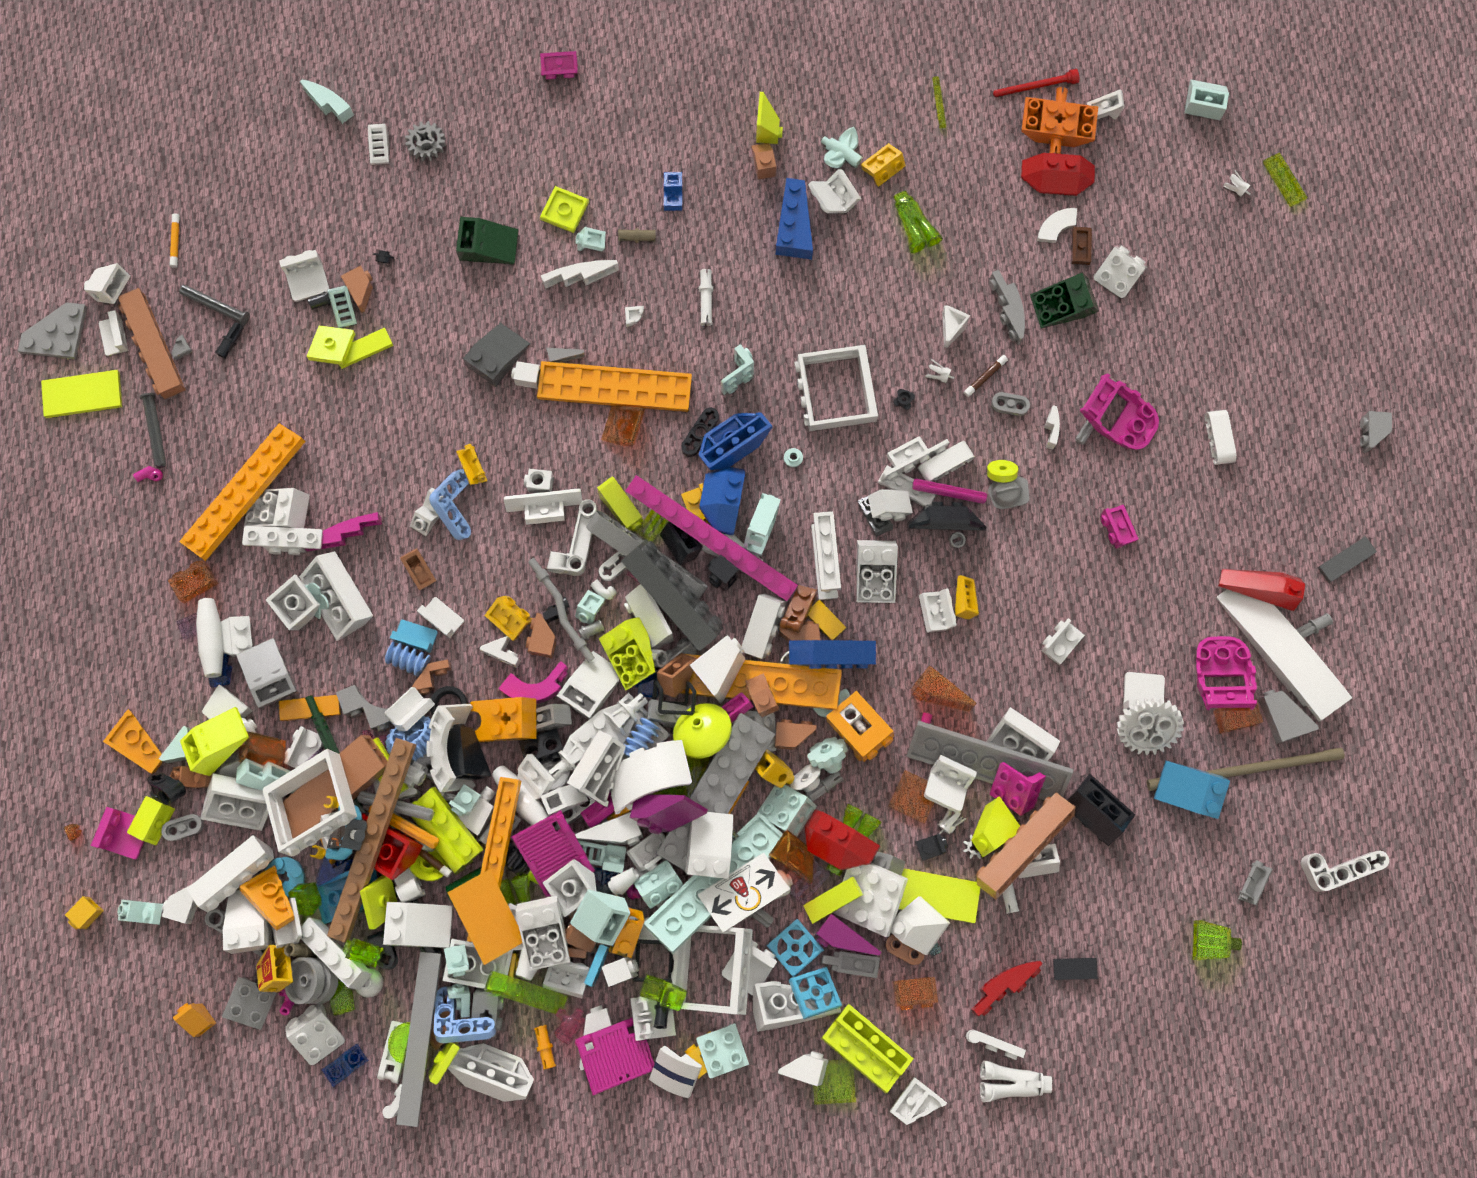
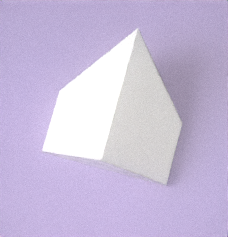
M944 306L942 311L944 347H948L966 329L970 315L950 306Z

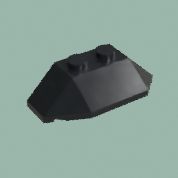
M932 501V505H926L907 523V528L986 531L987 528L969 507L963 505V502H951V505H944L942 501Z

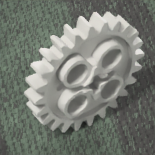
M1145 697L1143 703L1136 700V706L1129 704L1130 710L1123 709L1124 715H1119L1120 721L1117 722V731L1120 741L1124 743L1125 747H1129L1131 752L1136 749L1138 754L1145 751V754L1148 755L1150 751H1153L1154 755H1156L1158 749L1164 752L1165 746L1172 748L1170 743H1177L1176 737H1182L1180 731L1184 730L1182 725L1184 721L1180 710L1177 709L1176 705L1172 706L1170 701L1165 703L1163 698H1161L1157 702L1155 697L1148 701Z

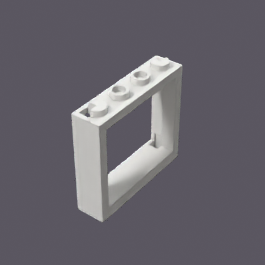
M865 345L798 354V359L794 362L795 371L800 374V379H797L798 388L803 391V396L800 397L801 406L806 409V414L803 415L804 424L809 427V431L877 422L878 413ZM858 358L867 414L814 421L805 365Z
M329 749L322 751L263 788L278 852L291 857L298 855L303 849L316 844L321 838L331 835L333 831L349 824L351 820L357 817L340 754ZM329 769L340 811L293 839L282 798Z
M702 925L696 932L736 935L730 1007L686 1003L691 946L690 937L673 954L674 968L671 974L670 1008L746 1015L753 930L731 927L722 932L719 926Z

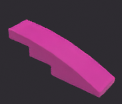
M378 512L358 516L323 530L321 549L345 546V538L364 535L363 527L381 525V516ZM304 548L307 552H308V551H314V550H320V549H308V548Z

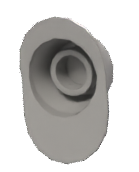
M1020 476L1011 482L1002 483L995 481L989 486L988 493L996 508L1008 509L1024 505L1029 501L1028 481Z

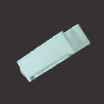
M762 493L747 530L743 547L750 553L762 556L776 521L781 499Z

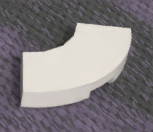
M1077 208L1063 209L1049 216L1041 226L1037 241L1056 243L1057 237L1062 231L1076 226Z

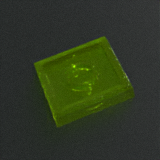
M845 1059L828 1060L822 1085H813L814 1105L856 1102L854 1066Z

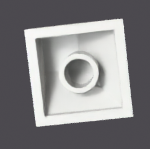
M919 896L895 917L891 933L905 945L924 955H928L950 922Z

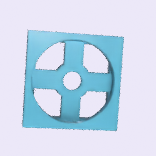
M798 919L766 945L792 977L824 951ZM790 930H800L805 934L796 940L788 932ZM782 938L787 944V950L779 955L777 946L778 941ZM809 941L813 945L811 957H808L803 951V946ZM793 944L799 945L797 952L792 951L791 946ZM792 956H797L803 964L791 966L786 961Z
M602 944L599 945L584 982L586 985L595 986L610 947Z
M827 967L789 979L803 1019L842 1006ZM815 977L821 978L827 984L823 986L817 984ZM803 979H806L809 989L800 992L799 985ZM817 989L819 996H814L812 990ZM831 992V1002L829 1006H826L823 999L824 994ZM814 1000L818 1009L811 1010L807 1008L804 1001Z

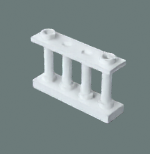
M833 511L814 513V524H811L818 599H838L837 590H841L834 514Z

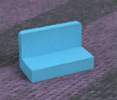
M401 620L397 632L392 631L390 639L396 643L401 642L403 645L431 653L438 631Z

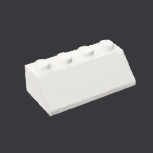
M335 551L316 556L299 576L304 585H309V583L317 584L320 587L321 594L327 598L329 608L321 609V615L336 641L361 628L373 617Z
M252 835L188 887L187 891L200 909L206 912L214 910L226 897L233 895L240 885L252 879L253 875L268 866L269 862L274 859L273 850L270 846Z

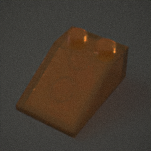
M930 665L911 688V691H913L912 695L917 700H924L931 704L970 712L977 704Z

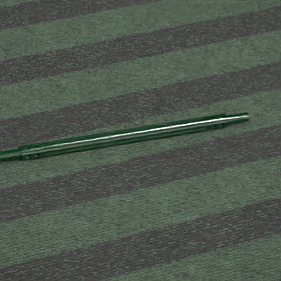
M313 695L306 697L305 700L312 713L311 719L324 749H329L339 754L340 752L324 715L319 711ZM355 798L353 800L354 805L366 814L362 803H359L358 799ZM393 882V887H394L395 895H396V898H397L398 895H397V893H396L395 885H394V882Z

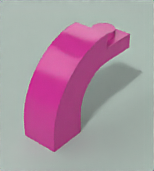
M560 661L544 681L537 684L524 683L510 673L498 689L509 698H535L536 704L543 703L555 697L562 688L557 683L558 681L562 682L567 677L568 672L566 671L568 667Z

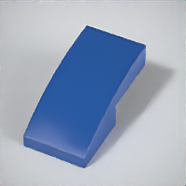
M664 172V211H682V172Z

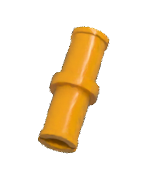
M547 1025L534 1028L538 1043L536 1048L537 1052H540L543 1070L556 1067L552 1053L553 1044L549 1040Z

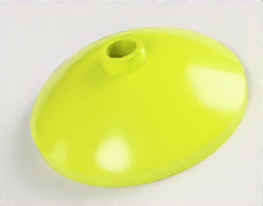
M711 703L695 705L693 715H681L678 718L673 730V740H682L687 757L701 759L712 756L719 752L728 742L732 731L731 719L727 712L718 705Z

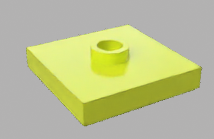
M555 186L542 211L540 220L574 233L589 204V199Z
M318 326L306 357L310 361L344 365L355 337L354 330Z
M384 875L360 891L369 929H376L385 922L387 902H397L393 882Z
M458 1042L446 1043L442 1051L438 1052L433 1061L434 1064L428 1072L430 1082L435 1085L439 1083L460 1049Z

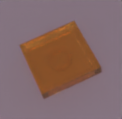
M904 770L888 807L925 824L934 805V802L924 797L927 780Z

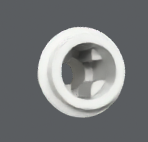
M630 868L612 877L611 881L608 882V886L616 896L623 895L639 878V874L634 868Z

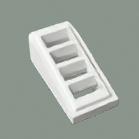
M386 124L368 125L370 164H389V137ZM376 147H384V149H374V148H376ZM376 154H384L381 157H374Z

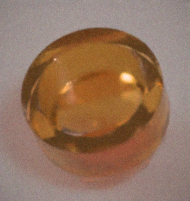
M73 823L64 827L70 841L77 839L82 833V830H76L80 828L78 824Z

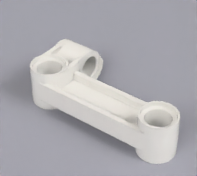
M584 500L580 503L570 553L564 554L551 551L547 566L548 571L579 576L584 573L593 533L586 526L597 511L596 504L592 500ZM592 507L594 510L592 513L586 514L584 509ZM574 562H580V563H581V567H580V568H578V569H573V568H571V566H572V564H573Z

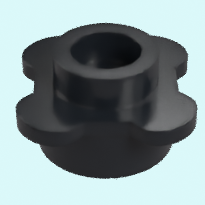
M379 250L378 253H373L376 256V262L390 264L391 259H394L388 251Z
M899 389L897 391V398L894 399L893 403L895 406H901L905 410H909L915 395L908 390Z

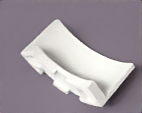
M472 704L440 705L436 708L429 724V728H431L430 741H427L426 750L427 757H430L432 765L430 773L440 792L457 791L464 784L471 789L475 787L472 780L456 779L447 755L449 731L455 724H466L469 713L473 708Z
M682 740L657 743L656 748L649 750L640 748L629 753V758L621 760L619 770H616L612 781L614 782V787L610 789L615 814H619L626 806L645 795L692 783Z

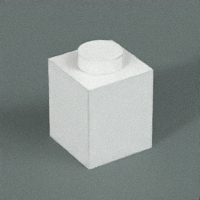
M517 361L516 368L513 367L511 374L515 385L538 389L540 365Z

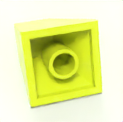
M760 92L756 143L778 144V138H782L783 127H779L780 119L764 92Z

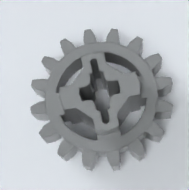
M421 121L420 126L413 125L414 130L408 129L409 135L405 136L406 146L411 155L414 154L415 159L421 157L422 161H424L428 157L432 161V156L438 158L437 153L444 152L442 147H446V138L442 128H438L436 123L431 126L430 122L427 121L426 125H423Z

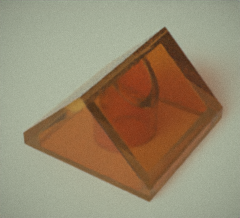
M789 830L785 831L769 856L794 876L808 884L813 883L814 854L808 852L807 845Z

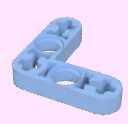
M463 469L452 472L431 493L429 498L431 506L456 540L466 539L471 534L469 524L452 501L469 483ZM447 485L451 486L452 494L449 493ZM448 511L453 515L452 520L448 517Z
M442 987L437 991L434 1035L439 1043L485 1040L495 1035V1023L489 1017L455 1020L456 998L449 999L447 996V1004H444L443 999L448 995L447 987ZM444 1011L450 1012V1015L446 1018L439 1017ZM442 1025H445V1026H446V1030H447V1031H445V1034H442V1032H443V1026H442ZM463 1027L470 1028L468 1033L462 1034L459 1032Z

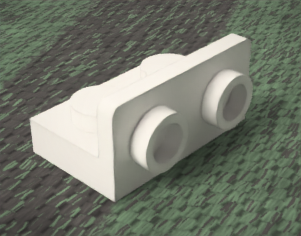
M1069 618L1065 622L1061 620L1054 628L1057 632L1053 637L1048 635L1042 643L1044 647L1041 651L1058 665L1065 660L1085 636L1070 624L1071 620Z
M302 726L299 730H296L292 737L293 743L291 748H288L284 754V764L297 768L318 755L323 747L318 733Z

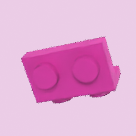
M576 51L540 53L541 76H545L546 80L557 79L556 76L564 75V78H575L574 74H578Z
M1124 504L1112 509H1104L1100 517L1101 523L1107 528L1109 541L1112 545L1114 544L1116 549L1139 540Z

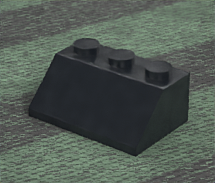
M1091 774L1067 798V801L1075 806V817L1108 847L1125 831L1136 815Z

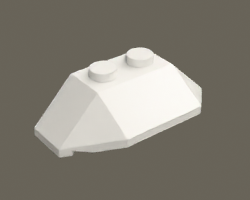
M484 1043L463 1049L460 1048L447 1068L465 1087L503 1102L526 1099L534 1081L522 1058Z

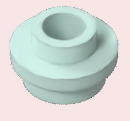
M791 448L784 454V462L789 467H797L803 461L801 451L796 448ZM796 455L797 459L792 460L790 456Z

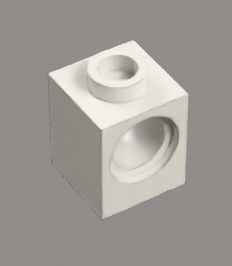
M529 469L528 475L525 474L524 486H526L528 492L532 493L551 492L554 478L552 471ZM536 479H543L540 485L533 484Z

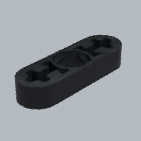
M709 407L702 412L682 442L681 448L685 456L693 457L701 449L704 436H696L695 430L703 428L708 433L718 423L719 413L715 408ZM711 413H713L715 419L709 420L708 426H710V428H708L705 424V422L707 421L706 415H711ZM691 437L696 440L693 445L694 450L687 451L686 445H691L693 442Z

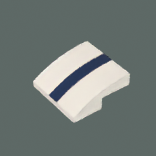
M663 1046L659 1050L649 1080L668 1092L689 1098L702 1065L687 1054L680 1057L668 1047Z

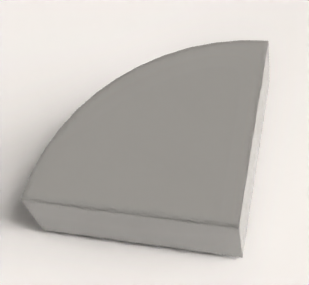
M183 335L179 336L172 350V356L175 361L192 352Z

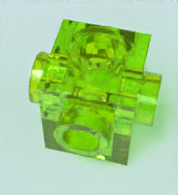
M316 882L297 884L288 892L289 898H295L298 915L310 916L322 905L321 895L319 894Z

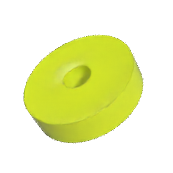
M996 460L988 464L987 476L996 482H1011L1018 477V466L1011 461Z

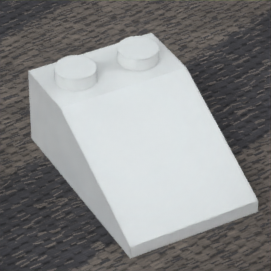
M631 812L575 834L576 838L580 841L617 845L628 844L629 847L638 844L643 835L637 822L630 818Z
M707 812V814L691 821L685 867L687 874L729 878L733 830L732 814Z
M240 890L235 891L233 895L228 897L223 925V951L234 954L266 949L269 945H272V926Z
M387 902L383 945L449 948L453 906Z
M452 938L450 947L465 944L469 970H465L466 975L453 977V973L448 974L446 963L443 981L504 992L513 950L484 965L473 942Z

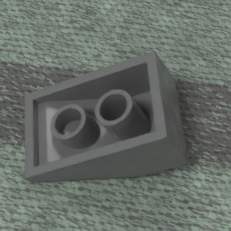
M499 323L473 345L463 360L466 367L497 387L529 347L530 343L502 323Z

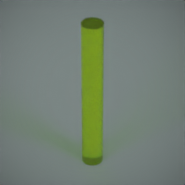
M935 76L932 78L939 128H946L939 76Z

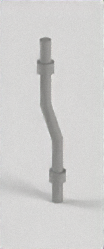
M535 558L530 559L528 563L535 571L536 578L539 582H543L555 599L560 624L573 640V645L577 651L580 650L588 662L592 661L595 657L587 648L586 641L579 637L567 619L562 595L549 579L547 571L541 568Z

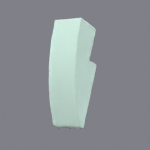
M303 79L300 81L304 91L325 115L332 111L342 124L354 116L351 107L333 91L311 81Z
M246 758L237 767L236 783L263 791L264 787L289 773L290 770L269 761L263 766Z

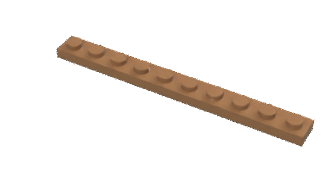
M395 738L367 819L365 838L362 841L360 850L356 851L327 934L328 937L344 943L349 942L362 905L360 891L368 886L417 744Z

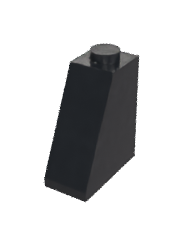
M465 724L453 725L448 734L447 755L456 779L480 780L491 777L490 769L474 729L465 727Z

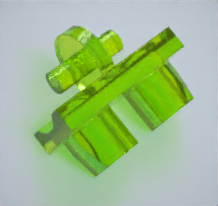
M353 938L352 941L347 940L343 948V952L347 953L345 958L376 968L377 961L380 959L379 954L383 951V948L356 938Z

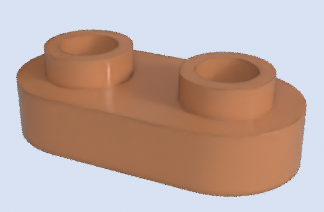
M890 935L886 939V949L892 955L911 965H917L923 961L924 954L917 951V958H912L911 952L915 949L905 945L894 935ZM893 941H899V948L893 947Z

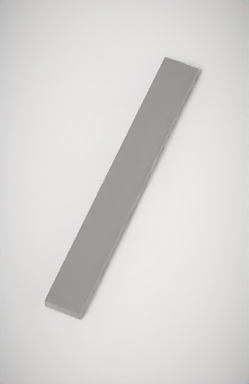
M420 952L396 1125L419 1126L442 954Z

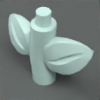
M854 127L844 131L840 135L839 141L834 138L828 139L825 136L821 140V143L826 146L825 149L828 150L824 156V161L828 166L841 168L845 161H847L850 165L857 168L861 163L863 157L854 151L859 143L857 131Z

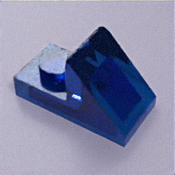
M349 856L345 860H336L333 866H331L326 857L321 859L315 879L317 885L320 886L349 870L353 862L352 858Z

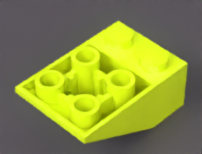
M640 617L625 620L599 638L625 690L632 688L655 673L649 635Z
M234 707L193 727L180 740L190 771L211 776L249 736L238 708Z

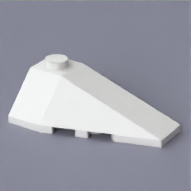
M777 981L754 984L753 1015L757 1032L841 1013V1009L837 1008L803 1019L790 985L781 984V982ZM799 987L800 992H804V991H807V990L809 989V988ZM813 989V995L819 996V991L817 989ZM831 992L824 994L823 999L826 1006H829L831 1002ZM814 1000L804 1001L807 1008L811 1010L818 1009Z

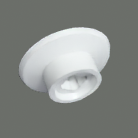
M811 764L806 765L794 776V781L790 784L791 788L795 790L803 789L805 792L814 790L820 783L821 769L818 766L812 767Z

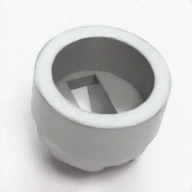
M960 532L951 534L949 538L951 546L955 548L962 547L966 541L965 536ZM958 537L961 538L960 541H956L955 543H953L952 541L953 539H956Z

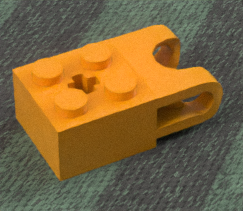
M516 697L470 702L473 706L471 711L478 712L482 720L480 727L475 730L479 742L536 739L535 698Z

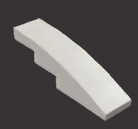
M617 260L577 263L543 274L541 279L545 288H549L562 281L565 287L580 280H583L584 284L588 285L619 271Z

